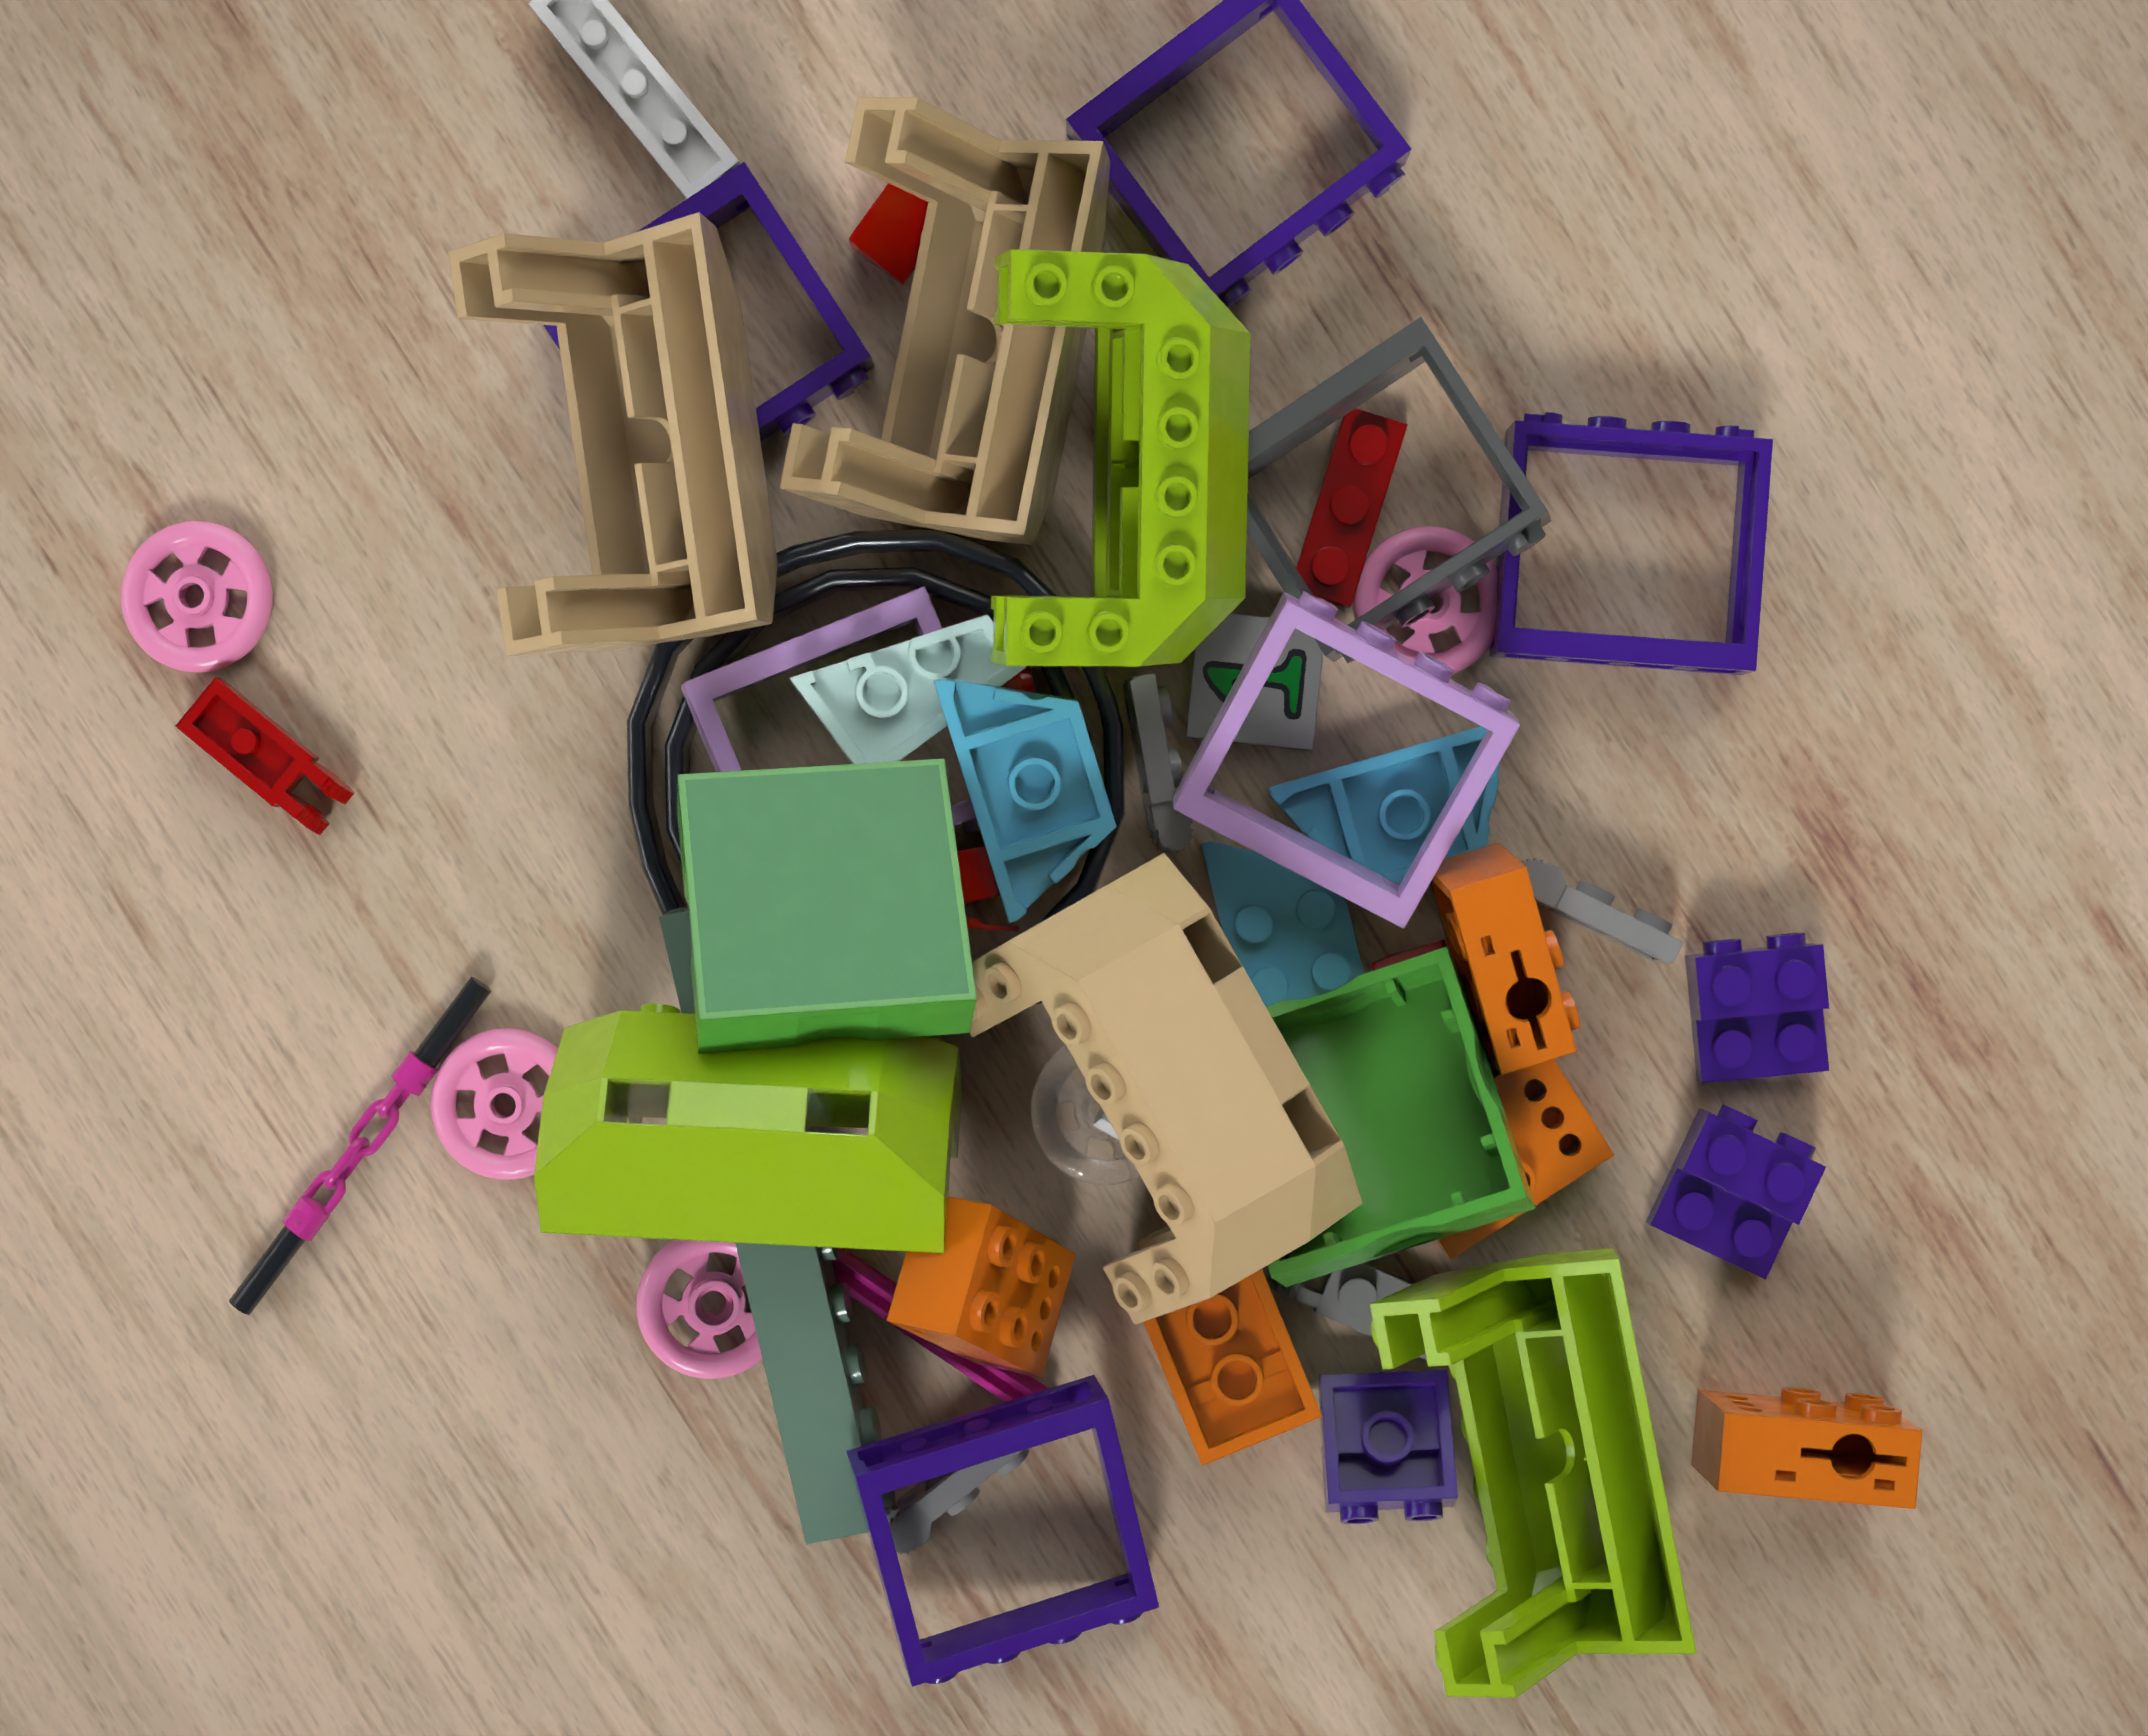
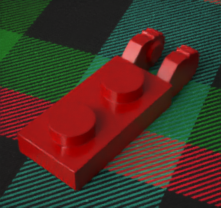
M214 677L175 725L177 729L272 807H281L316 834L321 835L330 823L325 819L321 811L292 793L305 776L321 788L325 795L342 804H346L354 795L353 790L345 782L317 762L319 760L318 756L220 677Z

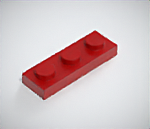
M1357 408L1343 416L1296 565L1297 570L1316 598H1322L1329 603L1345 608L1351 607L1408 424Z

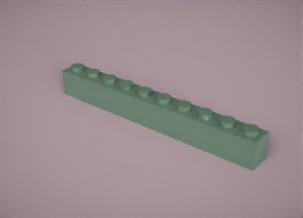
M689 906L670 910L660 916L659 920L681 1013L695 1014L691 976V927ZM809 1125L805 1126V1132H810ZM735 1243L806 1545L868 1533L846 1451L880 1441L881 1428L875 1407H865L860 1385L867 1382L865 1357L860 1345L851 1346L846 1322L853 1320L852 1301L846 1283L837 1284L832 1260L838 1259L839 1249ZM895 1490L881 1494L886 1515L888 1514L889 1507L895 1506Z

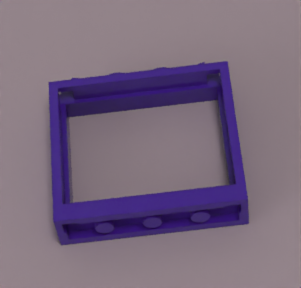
M1223 0L1066 118V135L1070 141L1104 142L1110 159L1108 191L1155 254L1160 258L1188 264L1227 308L1233 304H1239L1252 292L1248 282L1268 268L1273 275H1276L1298 259L1304 252L1299 244L1317 230L1326 237L1344 225L1355 214L1350 206L1369 191L1375 198H1379L1388 192L1390 186L1406 175L1401 167L1406 164L1412 150L1300 0ZM1274 11L1378 151L1209 277L1105 140V137Z
M743 162L639 231L698 212L718 229L748 208H751L843 349V352L756 408L760 441H762L779 429H781L784 435L790 434L792 423L806 425L816 416L813 407L834 394L837 400H842L855 393V388L869 380L866 372L874 368L875 364L746 163ZM544 325L560 350L557 326Z
M1546 412L1544 415L1524 413V421L1515 420L1506 430L1505 446L1525 477L1528 451L1738 466L1725 643L1515 628L1520 554L1512 556L1510 551L1506 550L1497 556L1496 568L1498 569L1494 637L1489 657L1745 675L1755 672L1757 666L1773 439L1753 438L1754 430L1739 429V426L1732 425L1716 427L1715 435L1690 433V424L1679 421L1652 422L1651 430L1628 429L1626 428V419L1611 416L1589 417L1587 426L1562 424L1563 416L1553 412ZM1503 481L1499 526L1522 512Z
M1095 1375L846 1451L899 1650L912 1687L923 1683H944L954 1678L960 1671L985 1663H1006L1016 1658L1022 1651L1047 1643H1068L1078 1638L1082 1632L1109 1623L1114 1625L1130 1623L1139 1618L1142 1613L1159 1608L1109 1398ZM1092 1429L1127 1573L919 1639L881 1494Z

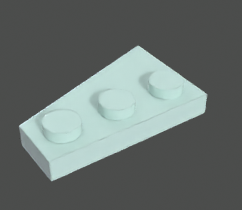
M984 615L890 647L862 654L837 664L791 677L789 680L852 764L900 761L947 726L933 680L949 678L1000 687L1025 669L1026 666H1004L991 663L994 623L988 615Z

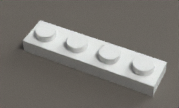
M532 0L528 3L538 18L686 199L740 165L736 156L608 0Z

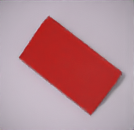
M888 183L849 237L852 250L898 283L904 285L915 270L928 202Z

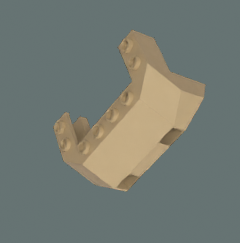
M858 97L845 163L928 202L898 356L895 362L886 416L882 427L881 439L854 429L831 427V432L828 434L803 424L792 423L779 489L864 517L924 529L941 530L969 538L1034 545L1055 492L1087 328L994 325V311H997L995 256L1010 249L1103 252L1110 159L1104 142L1000 140L918 97Z
M698 212L604 243L502 233L448 251L458 319L557 326L592 575L551 576L534 580L535 586L498 588L497 596L506 656L607 651L707 637L772 624L778 566L742 307L716 226Z
M1165 853L972 962L977 995L969 1032L972 1038L1042 1001L1052 1019V1025L1056 1034L1068 1047L1086 1079V1085L1090 1094L1099 1102L1120 1139V1145L1124 1154L1133 1162L1154 1199V1205L1158 1214L1168 1224V1227L1155 1231L1140 1241L1138 1244L1141 1250L1113 1260L1102 1267L1113 1286V1292L1118 1303L1128 1312L1134 1325L1215 1296L1309 1242L1363 1203L1345 1145L1211 909Z

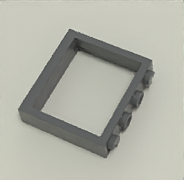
M1422 317L1249 431L1248 479L1425 362L1522 510V512L1348 624V626L1356 630L1362 621L1381 630H1385L1397 621L1402 628L1417 622L1435 608L1431 601L1432 598L1451 586L1457 592L1471 587L1490 572L1486 563L1506 550H1509L1512 556L1519 555L1545 537L1546 534L1542 527L1552 521L1548 510ZM1248 493L1247 533L1284 592L1297 599L1300 598L1303 591L1314 596ZM1315 639L1324 655L1332 662L1337 661L1341 657H1344L1347 663L1355 661V659Z

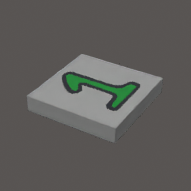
M1230 613L1195 648L1185 738L1204 739L1270 617ZM1296 628L1294 629L1232 743L1306 751L1313 750L1323 652L1313 637Z

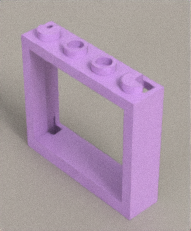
M925 586L684 682L681 690L715 771L742 770L713 702L914 622L919 636L942 629ZM970 798L951 806L954 826L962 823L966 834L980 829Z
M1303 591L1299 599L1284 592L1173 795V809L1404 929L1521 724L1513 712L1507 710L1511 700L1494 692L1491 687L1477 682L1475 688L1471 691L1450 680L1454 670L1438 659L1419 652L1414 661L1392 649L1396 639L1383 630L1364 621L1360 623L1356 630L1334 618L1338 608L1322 598L1318 599ZM1295 628L1488 729L1400 885L1209 786Z

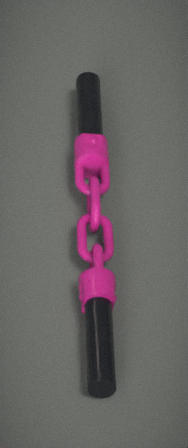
M470 977L415 1052L410 1051L400 1066L396 1068L391 1075L396 1084L384 1099L374 1101L352 1128L349 1134L350 1146L331 1170L321 1172L313 1180L282 1222L285 1225L229 1299L230 1304L246 1315H250L305 1241H312L346 1192L345 1180L364 1156H370L379 1150L399 1121V1108L410 1094L421 1095L429 1081L438 1071L436 1065L492 991L484 983L474 977ZM378 1111L380 1117L389 1118V1120L370 1144L366 1137L359 1138V1135ZM324 1182L326 1188L330 1190L336 1189L325 1206L313 1199V1196Z

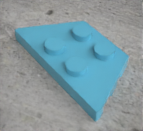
M949 678L933 680L1009 923L1017 921L1027 912V908L1054 882L1057 884L1075 867L1076 861L1089 849L1095 848L1117 827L1080 704L1077 699Z
M1482 726L1274 785L1268 787V792L1271 799L1305 836L1395 883H1401L1488 729ZM1500 762L1444 859L1487 846L1490 831V814L1492 805L1495 804L1499 778L1497 777Z
M1211 841L1200 844L1220 927L1265 1006L1284 1000H1297L1322 995L1364 974L1347 902L1344 897L1255 851Z

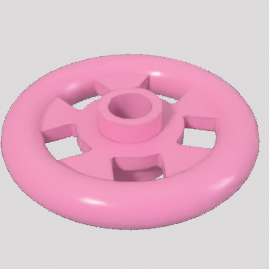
M206 521L177 523L150 536L131 557L121 585L122 613L134 640L142 650L157 662L184 672L202 673L215 671L243 658L263 636L268 626L273 606L271 578L258 551L248 540L234 530ZM208 548L215 549L231 559L223 575L201 565L200 562ZM171 553H174L183 563L184 567L175 571L165 584L154 571L162 560ZM199 585L204 592L203 601L199 606L191 608L185 599L186 592L191 586ZM230 589L247 591V604L242 619L225 615L229 605ZM164 598L166 610L174 621L172 624L158 629L150 616L148 605ZM214 626L216 644L206 647H190L189 628L201 629Z
M1436 526L1414 527L1387 538L1365 560L1353 599L1355 620L1392 596L1380 587L1386 574L1394 565L1407 572L1410 576L1400 588L1402 590L1431 571L1424 570L1423 568L1427 552H1439L1453 557L1475 541L1457 531ZM1493 560L1486 563L1490 572L1483 579L1475 583L1480 599L1479 612L1461 613V594L1451 586L1439 594L1441 599L1440 609L1435 613H1428L1417 622L1409 625L1408 627L1414 630V634L1403 644H1399L1396 641L1392 649L1414 661L1419 652L1426 653L1454 670L1453 674L1468 668L1478 661L1491 647L1494 637L1498 569ZM1450 625L1454 626L1460 642L1452 648L1435 652L1429 639V634L1441 632Z
M500 1028L484 1031L468 1038L447 1056L433 1083L431 1116L440 1142L459 1164L478 1175L492 1179L515 1180L534 1175L538 1144L526 1136L524 1130L533 1123L538 1112L542 1113L544 1095L538 1097L534 1086L524 1077V1074L538 1064L550 1076L558 1051L554 1044L529 1031ZM504 1054L509 1072L498 1073L485 1079L479 1061L492 1055ZM458 1090H474L476 1092L474 1098L475 1118H458L456 1111ZM500 1093H507L515 1100L516 1108L511 1116H502L495 1109V1099ZM484 1129L495 1135L508 1136L509 1141L504 1155L492 1153L479 1147Z
M671 1240L654 1255L641 1277L636 1298V1314L641 1333L651 1351L664 1364L682 1374L701 1379L726 1378L742 1373L762 1360L752 1312L744 1311L745 1296L741 1287L745 1285L735 1243ZM709 1253H725L737 1257L733 1274L729 1275L716 1270L706 1271ZM677 1268L693 1276L685 1286L679 1300L664 1293L668 1279ZM710 1291L720 1292L725 1299L722 1308L716 1312H707L701 1307L702 1297ZM680 1315L684 1316L689 1326L699 1332L687 1346L677 1341L668 1329V1326ZM736 1325H739L746 1341L732 1350L720 1353L715 1343L714 1335L726 1333Z

